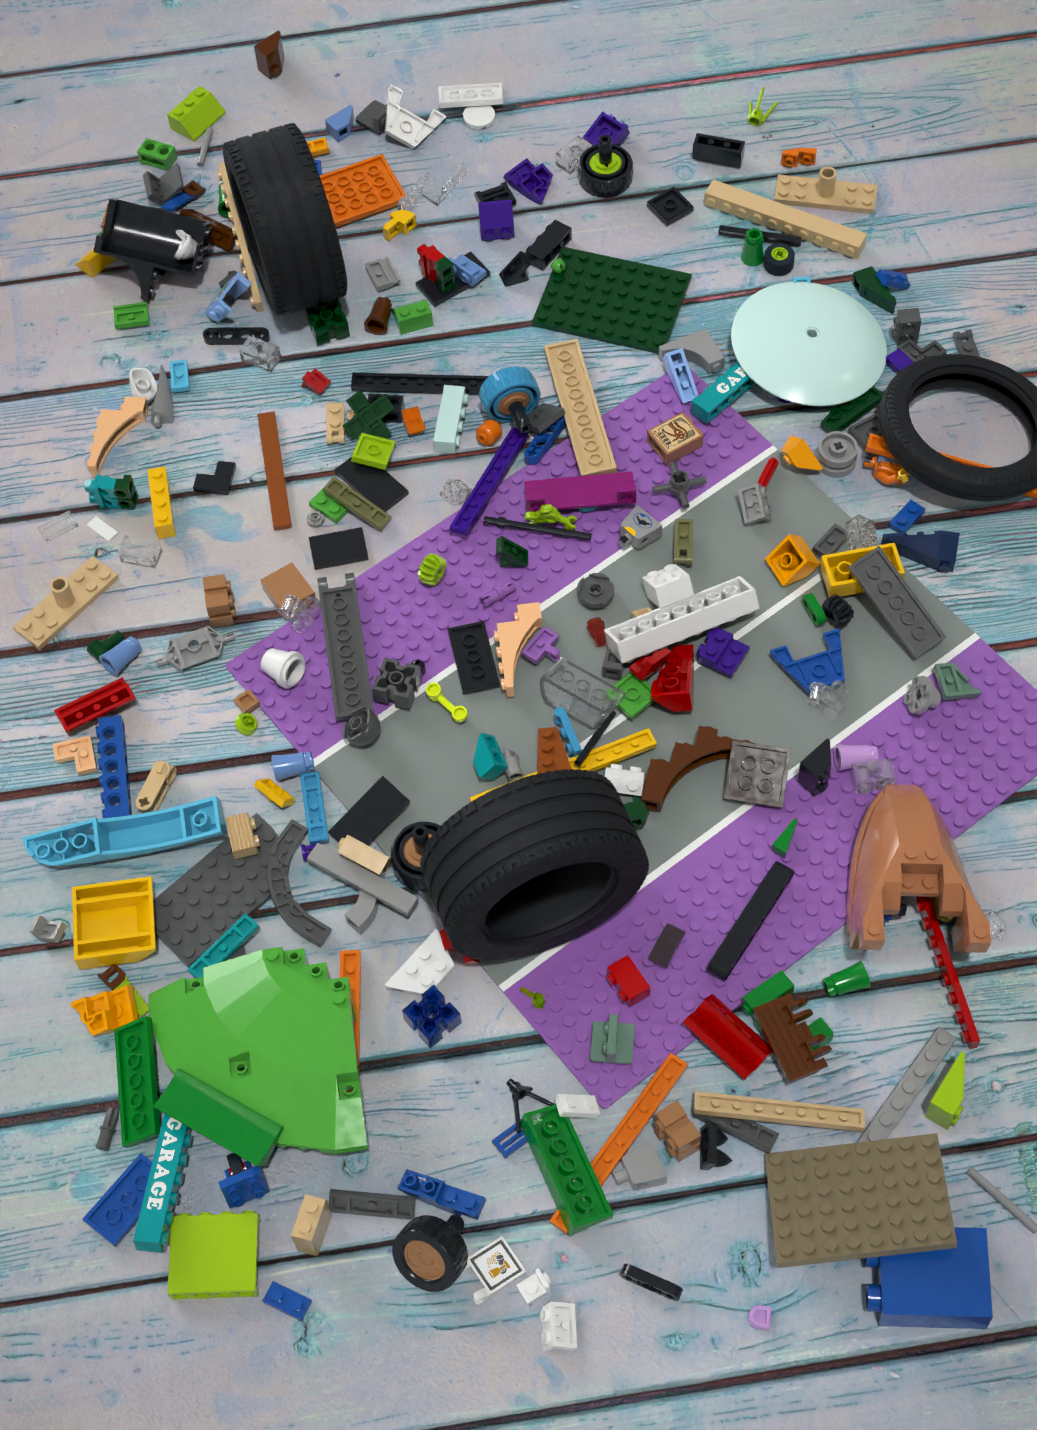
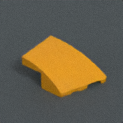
M125 985L113 991H104L92 997H83L70 1003L71 1007L77 1010L81 1016V1021L86 1024L92 1036L114 1033V1029L138 1019L131 985Z

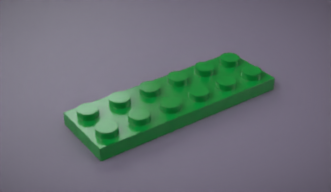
M148 1016L114 1029L122 1146L126 1148L155 1138L160 1133L159 1110L153 1107L158 1101L152 1018Z

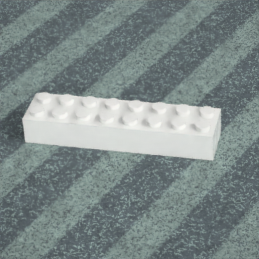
M740 576L694 594V596L605 629L604 634L608 648L611 649V652L621 663H629L635 658L649 655L651 652L664 649L675 642H682L690 636L699 635L710 628H717L720 624L734 621L740 616L752 614L755 610L760 609L756 590Z

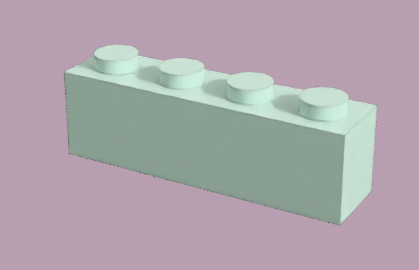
M444 385L433 439L434 452L455 454L456 448L460 447L461 437L459 432H463L462 418L465 419L466 408L464 406L468 405L469 395L466 394L465 387Z

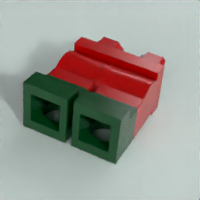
M423 244L418 247L417 253L420 255L418 262L422 268V275L428 276L429 280L436 282L438 290L442 294L455 287L453 262L438 251L434 245L428 247Z

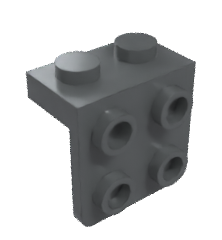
M377 100L372 101L356 116V122L380 134L385 129L387 104L384 105Z
M174 164L160 178L148 171L143 174L147 198L160 206H163L183 189L184 184L180 165Z

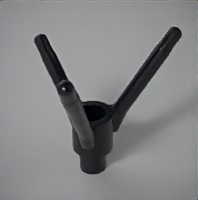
M509 1079L506 1083L510 1088L514 1101L517 1133H521L519 1099L529 1096L548 1106L555 1105L549 1100L530 1092L533 1090L532 1087L523 1086L513 1079Z

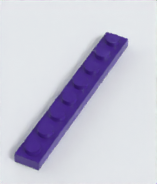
M511 428L450 525L451 532L468 535L529 437L528 432L520 433L517 428Z

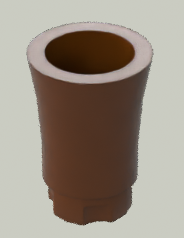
M378 297L374 302L371 312L364 322L368 332L375 335H383L387 332L388 320L392 310L389 298Z

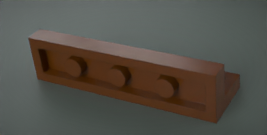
M180 209L179 215L211 222L210 227H213V231L208 241L228 251L233 250L235 240L238 237L233 235L231 227L194 209Z

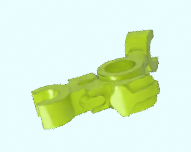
M551 504L542 505L540 510L536 512L529 511L525 514V520L530 519V524H537V522L540 524L546 522L555 523L558 521L563 523L567 530H574L576 528L575 525L571 524L577 520L575 516H562L558 509Z

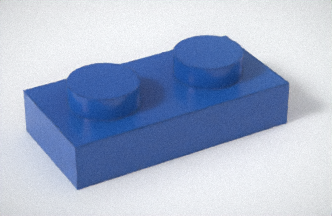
M879 269L876 273L880 282L885 287L907 290L911 286L908 277L903 272Z
M910 500L889 522L888 527L898 533H907L922 517L926 509Z
M274 1281L262 1300L264 1304L301 1322L312 1304L311 1299Z

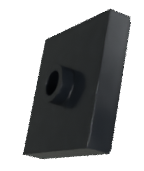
M675 187L647 201V206L666 225L694 211V206Z

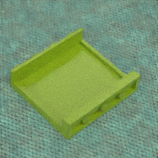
M246 1210L241 1214L224 1211L221 1214L212 1215L210 1212H202L199 1215L179 1213L178 1216H174L170 1234L167 1292L170 1299L258 1297L259 1223H261L259 1214L255 1213V1211Z

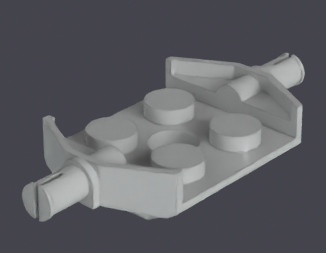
M207 626L170 639L167 653L165 654L166 657L157 659L155 662L157 667L171 664L172 667L183 674V669L216 657H219V660H221L224 644L236 639L233 632L222 636V634ZM192 644H199L196 649L190 648Z

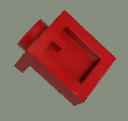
M314 368L311 373L307 371L303 376L302 380L304 382L301 387L304 388L307 385L320 396L331 381Z

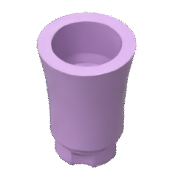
M836 744L834 760L837 771L878 764L877 747Z

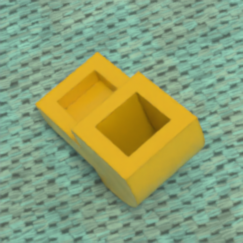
M407 210L392 212L390 214V221L383 226L384 239L389 242L400 232L403 235H407L417 226L416 215Z

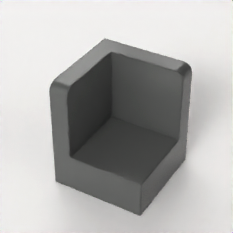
M607 648L602 666V677L621 680L625 663H621L616 657H612L611 649Z

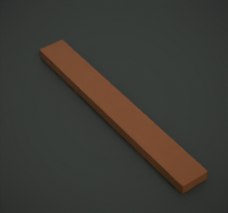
M275 411L260 413L257 416L274 531L292 528Z

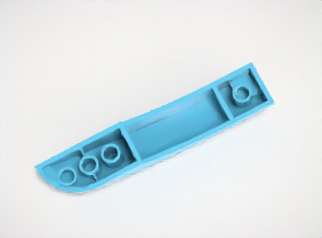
M214 796L158 811L112 818H93L22 837L26 851L37 862L47 866H64L132 857L198 842L226 834L227 825L223 817L222 803Z

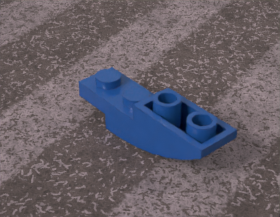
M406 1169L398 1186V1190L407 1195L416 1197V1199L460 1217L465 1215L478 1220L486 1202L483 1196L446 1185L442 1180Z

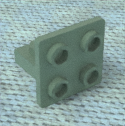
M610 1014L609 1022L594 1021L590 1061L632 1064L635 1025L618 1023V1015Z

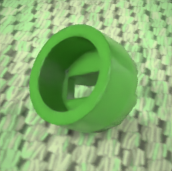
M561 258L556 259L550 266L555 273L559 274L561 271L564 272L566 268Z

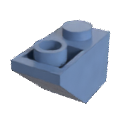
M349 105L325 120L327 133L337 142L351 135L354 122L353 106Z

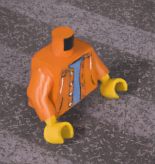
M877 454L876 457L865 456L863 467L874 468L873 478L878 479L887 486L892 484L901 485L902 482H908L909 478L907 476L910 474L895 459Z

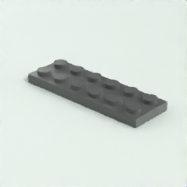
M880 546L848 566L850 573L914 660L946 638Z

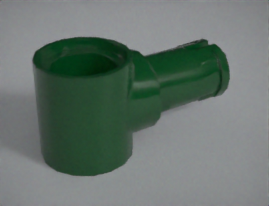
M117 630L107 639L101 641L95 639L88 645L87 652L101 663L99 656L124 640V636Z

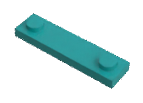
M245 913L187 969L188 973L194 978L204 977V967L227 961L260 929V926Z

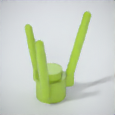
M764 87L761 88L754 110H752V102L749 103L747 121L753 126L764 124L766 118L778 104L776 101L763 116V112L759 107Z

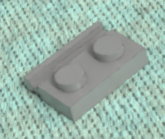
M388 256L383 260L378 259L365 263V268L377 291L393 287L394 284H400V278Z

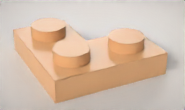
M90 735L52 744L57 764L75 760L78 776L97 771Z

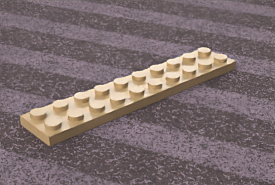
M578 339L545 345V355L560 406L565 411L563 416L580 475L616 473L617 467Z

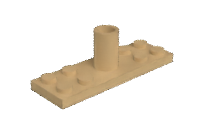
M824 167L820 170L819 179L778 175L774 201L791 206L874 214L878 185L836 181V170L832 167Z
M91 556L67 579L64 577L54 578L50 582L52 592L13 626L14 631L40 651L119 579L118 574L94 556Z

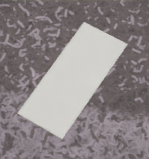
M97 516L87 524V526L108 541L118 533Z

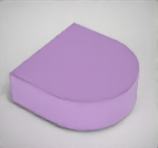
M754 1306L749 1311V1324L755 1329L769 1331L772 1307Z

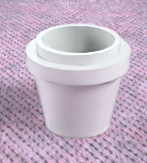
M271 648L264 654L261 660V669L276 680L279 686L288 689L301 680L305 671V660L303 655L296 651L287 652Z

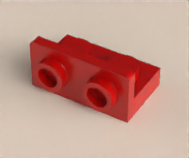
M667 647L661 651L656 650L652 655H646L633 663L629 670L643 681L662 668L671 651Z

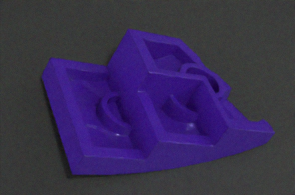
M526 158L508 171L503 178L523 196L535 203L541 204L553 174L543 163L535 167Z

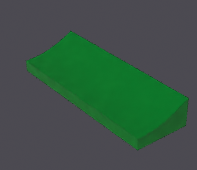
M177 1069L171 1082L153 1106L256 1166H266L284 1129L282 1125L182 1069Z
M556 1104L524 1113L521 1127L570 1237L593 1225L612 1219L614 1214L570 1118L560 1117Z

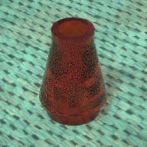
M600 617L587 621L588 626L586 628L595 641L596 646L606 645L604 621Z

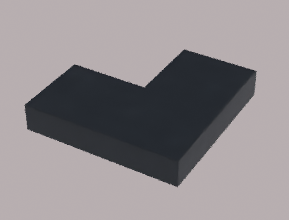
M218 461L214 475L197 473L193 490L195 492L229 495L236 463Z

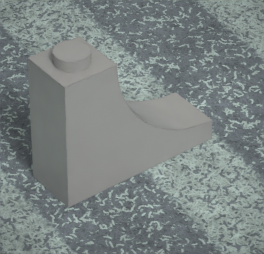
M706 329L659 346V359L661 362H663L662 357L666 353L683 348L686 360L703 368L708 375L724 369L725 357Z

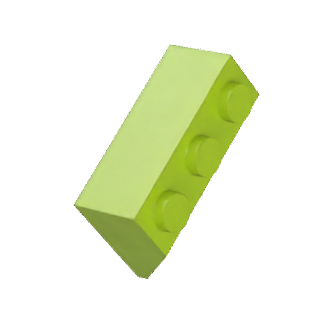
M198 86L167 116L172 130L195 142L206 132L207 127H212L226 114V111L211 92Z

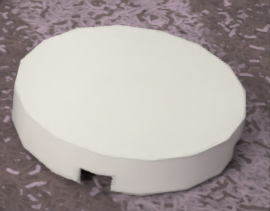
M490 105L468 106L463 112V119L467 127L482 130V128H488L494 123L495 111Z

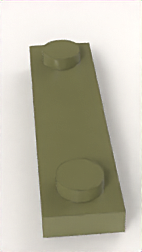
M335 476L323 488L325 494L380 532L391 520L392 516Z

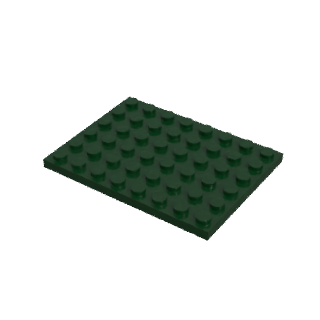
M561 247L557 259L561 258L566 268L560 274L552 270L533 317L532 326L659 354V346L670 341L692 279V274Z

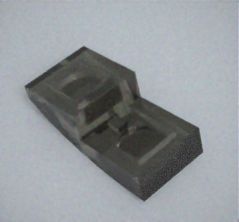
M667 923L648 959L668 968L686 932Z

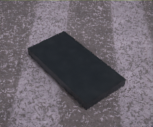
M472 252L464 255L486 270V276L480 281L490 276V271ZM456 275V286L444 294L438 290V284L429 280L428 276L415 282L416 287L434 307L471 287Z
M352 457L334 469L335 474L353 490L385 512L409 494L408 490L387 471L352 462Z
M484 621L447 628L463 694L500 687Z
M382 775L328 833L338 842L342 837L346 838L348 834L360 842L369 845L410 803V800Z

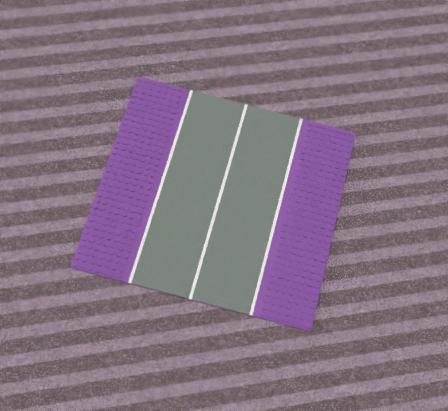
M690 369L698 395H701L709 385ZM667 373L601 416L617 467L616 473L633 472L634 485H636V503L600 506L588 512H581L579 509L558 510L562 516H575L577 520L571 523L576 526L573 531L592 533L591 541L505 527L504 529L498 528L497 525L483 523L484 516L494 518L505 517L507 520L529 523L530 519L525 520L527 512L525 481L581 476L570 438H567L547 451L539 463L528 464L500 482L467 536L450 531V525L460 511L459 509L355 578L373 710L380 720L379 735L370 744L358 746L350 743L342 734L345 720L336 721L320 602L226 663L227 670L245 691L249 689L256 696L261 704L259 707L297 752L305 753L311 751L314 759V772L319 771L320 779L348 811L382 775L410 800V803L373 840L390 859L392 842L403 828L413 823L425 821L441 826L449 817L469 804L470 797L510 782L505 770L494 780L482 779L477 775L473 760L478 737L481 733L495 736L504 759L507 758L504 751L506 748L510 756L518 757L524 776L536 772L538 728L557 727L559 731L561 727L557 726L554 720V710L557 707L565 709L582 750L610 710H614L616 716L593 749L649 728L657 742V747L615 763L623 765L622 769L630 770V766L642 768V772H646L643 791L651 759H664L667 762H671L675 742H685L694 746L699 726H710L718 729L719 737L727 736L736 740H748L755 744L791 749L783 808L724 799L730 758L711 761L691 770L672 787L663 803L661 812L649 810L646 823L640 825L639 829L636 830L649 860V871L646 879L643 881V885L640 886L641 888L628 903L603 923L564 944L528 956L505 960H480V963H478L590 1095H595L596 1101L602 1109L609 1108L658 1070L670 1053L676 1056L699 1038L683 1021L687 1016L696 1011L704 999L714 994L733 1012L742 1004V997L779 971H786L847 923L848 878L855 840L871 801L886 784L919 786L938 808L954 841L1037 776V690L904 566L905 582L946 636L943 641L915 660L865 592L841 596L851 605V609L854 611V617L848 624L839 627L836 624L834 625L827 617V622L816 626L803 606L802 596L813 593L821 607L829 597L820 570L822 557L813 552L820 565L808 577L787 586H782L765 558L788 534L801 536L812 551L813 546L834 524L850 532L849 538L835 553L878 546L880 544L797 467L787 465L782 458L784 455L730 405L708 424L691 414L692 401L682 404ZM681 412H684L687 417L692 419L695 427L702 431L704 438L703 447L675 461L678 470L685 471L689 479L705 476L707 480L705 484L690 486L686 495L690 505L687 509H683L680 498L674 497L670 491L653 494L652 487L668 484L672 472L670 465H666L647 442L648 430ZM774 457L779 461V464L767 486L769 494L767 500L772 508V520H761L747 525L744 521L738 489L757 483L768 460ZM637 505L662 524V536L641 549H636L631 544L626 548H622L617 542L621 537L620 524ZM675 519H693L692 566H687V564H679L677 566L689 574L694 594L739 576L755 588L760 609L755 610L752 614L740 616L734 621L725 622L718 626L733 634V639L750 646V650L733 677L729 678L698 663L697 650L701 644L705 645L708 632L710 630L714 631L715 628L705 630L699 635L690 636L682 642L668 645L667 648L672 651L674 646L693 644L694 646L693 711L672 712L661 704L653 702L631 720L605 696V692L620 680L602 677V666L608 648L604 630L632 619L631 611L647 607L653 611L659 608L647 598L642 577L651 571H659L667 565L674 564ZM558 521L541 524L537 522V525L566 529L564 524ZM503 536L527 549L528 566L500 567V556L496 554V539ZM430 553L443 557L447 564L443 578L435 586L423 583L419 580L418 576L421 561ZM680 553V556H686V557H687V554H685V553ZM601 573L606 575L613 583L614 597L606 608H590L579 602L577 585L583 577L585 579L589 577V574ZM509 580L513 581L512 585L515 583L516 591L504 596V599L501 601L497 600L487 607L482 606L484 602L481 604L480 596L492 591V588L495 586L499 587L507 583ZM595 588V590H591L593 593L599 592L598 588ZM539 602L542 627L545 626L559 634V640L553 647L560 650L558 655L561 658L555 663L545 655L536 665L520 654L514 674V696L507 697L506 690H502L501 679H504V674L499 672L498 663H502V660L497 658L496 647L500 646L499 642H495L494 631H497V623L515 621L514 613L517 612V605ZM484 621L500 687L463 694L447 628ZM538 628L536 630V632L531 636V638L526 643L525 647L542 628ZM839 628L845 682L808 694L770 656V650L786 645L793 660H799L829 650L823 639V633ZM275 648L287 652L296 651L303 655L305 671L301 680L296 685L288 689L283 688L276 683V680L262 671L261 660L269 649ZM644 656L625 663L622 678L631 672L629 667ZM384 657L398 660L400 666L404 667L406 663L411 664L417 659L422 660L425 664L426 671L422 675L418 690H414L415 697L410 710L395 706V702L391 700L386 704L373 699L372 686L376 676L381 677L379 669ZM954 662L960 669V672L970 679L968 683L974 689L978 688L981 694L979 697L944 700L933 669L935 664ZM661 668L644 680L652 686L653 681L658 679ZM915 676L929 677L934 687L941 694L939 705L936 708L928 707L922 714L911 713L907 704L904 703V696L908 693L912 679ZM433 682L438 683L442 689L443 696L455 707L463 706L468 712L467 719L460 723L455 722L452 713L441 703L429 699L426 693L427 685ZM561 738V740H562V742H563V745H564V748H565V751H566V754H567V757H568V759H570V758H572L573 756H572V755L569 756V754H568V752H567V749H566L567 741H566V739L563 740V739ZM828 738L831 749L829 786L824 792H819L814 796L797 782L799 766L804 758ZM835 745L876 746L878 749V764L837 771L834 760ZM606 767L594 771V773H599V775L601 774L605 777ZM618 793L623 804L633 802L632 797L635 796L640 800L642 799V796ZM795 818L797 819V826L784 859L772 851V844ZM778 861L795 870L790 883L727 980L723 981L707 972L711 959L773 864ZM416 890L439 917L429 891ZM629 955L650 986V996L631 1007L619 999L617 995L618 990L615 986H611L606 979L607 967ZM610 1014L618 1015V1023L635 1025L632 1064L590 1061L594 1021L609 1022Z

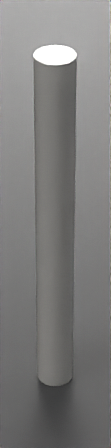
M973 1167L970 1168L967 1174L1034 1234L1037 1232V1224L978 1171Z

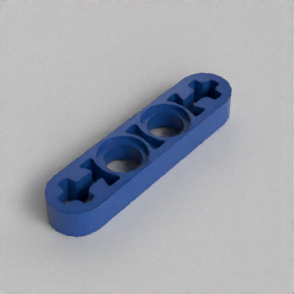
M564 416L555 421L542 433H537L524 452L525 460L528 464L533 465L541 461L566 426ZM547 431H554L551 434H546ZM541 442H544V443H545L544 445H541V446H538V445H537L538 443H541Z

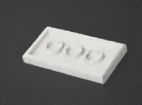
M502 83L438 87L439 108L503 104Z

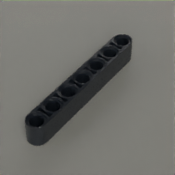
M778 861L773 864L711 959L707 972L723 981L727 980L790 883L795 870Z

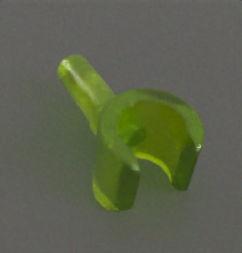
M524 987L520 988L521 992L533 999L532 1005L534 1007L543 1008L545 1004L543 994H535Z

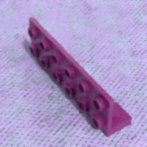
M631 471L524 482L527 512H536L545 504H551L558 510L636 503V485H634L633 472Z

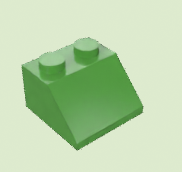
M425 299L396 306L391 310L401 335L433 326L432 311L428 301Z

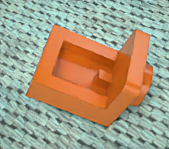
M418 406L402 410L403 421L408 434H419L421 431L426 430Z

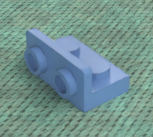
M463 254L455 260L451 257L448 258L453 262L454 275L472 287L486 276L485 269Z

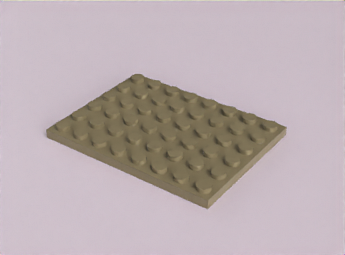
M937 1133L765 1154L777 1268L957 1248Z

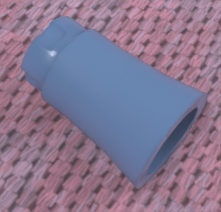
M129 636L111 650L100 655L99 660L110 674L117 676L138 655L142 647L137 639Z
M311 751L271 756L273 772L277 782L291 776L315 770Z

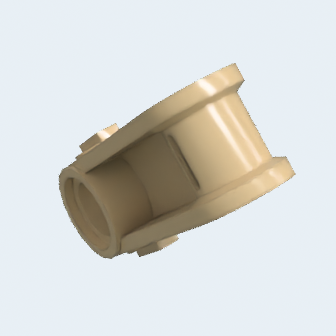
M156 761L153 764L150 774L135 802L140 813L158 811L170 785L176 777L177 769L175 766L169 765L165 761Z

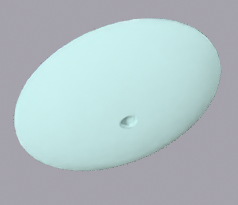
M785 282L766 287L753 294L742 304L736 313L731 329L733 351L745 373L769 393L797 404L832 406L852 401L875 385L886 364V340L874 316L851 296L826 285L809 284L807 282Z

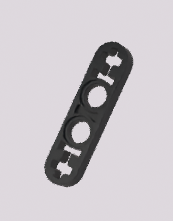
M264 327L207 328L203 331L204 342L208 345H264L270 341L269 331ZM226 334L232 335L231 338H224ZM243 334L249 335L247 338H241Z

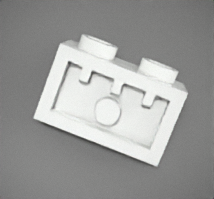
M551 1301L543 1306L540 1312L543 1329L541 1334L543 1351L577 1349L575 1304Z

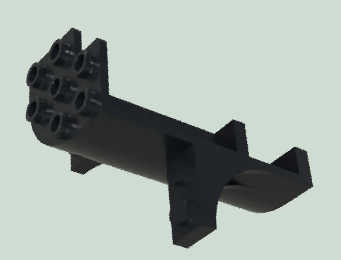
M110 198L103 233L96 235L93 252L118 258L128 264L139 279L141 299L149 300L154 295L155 287L152 286L153 281H156L158 275L156 268L195 277L202 272L204 262H202L203 257L209 250L207 240L211 237L213 227H210L211 222L176 214L177 210L149 207ZM177 230H183L197 242L194 258L187 260H176L174 258L182 241L176 234Z

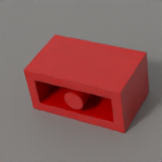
M629 955L607 967L606 979L611 986L616 987L618 990L617 995L623 1003L626 1002L631 1007L650 996L649 984Z

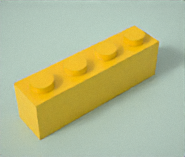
M166 467L147 469L154 526L158 539L175 537L176 529Z

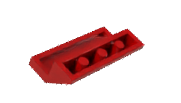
M122 677L55 709L54 712L67 733L135 700L136 697Z
M714 994L704 999L696 1011L687 1016L683 1021L694 1034L745 1080L773 1053L770 1045Z

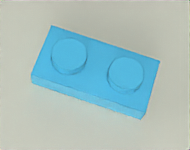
M187 359L169 362L172 392L190 391Z

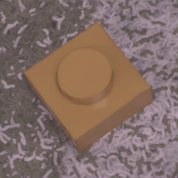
M249 689L233 699L236 706L243 713H250L261 705L260 701Z

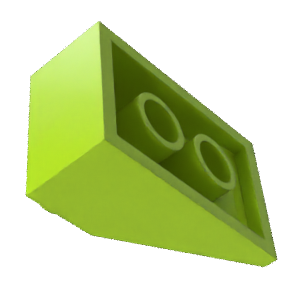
M962 1051L930 1101L925 1116L946 1130L949 1129L951 1124L954 1126L957 1124L964 1109L961 1104L964 1099L965 1053Z

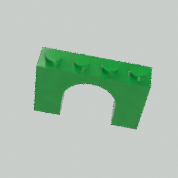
M781 970L744 995L741 1008L747 1016L752 1017L756 1028L762 1032L752 1012L753 1008L789 993L793 994L795 985ZM821 1017L808 1025L813 1037L819 1034H824L826 1037L822 1043L812 1046V1051L827 1045L833 1040L834 1032Z

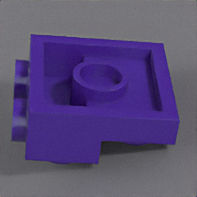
M602 111L584 134L583 139L594 146L599 144V138L602 135H608L612 138V144L621 145L630 132L625 122H619L612 114L609 113L607 115Z
M717 627L714 631L710 630L708 632L705 645L701 644L697 650L698 663L732 678L748 654L750 646L733 639V634Z

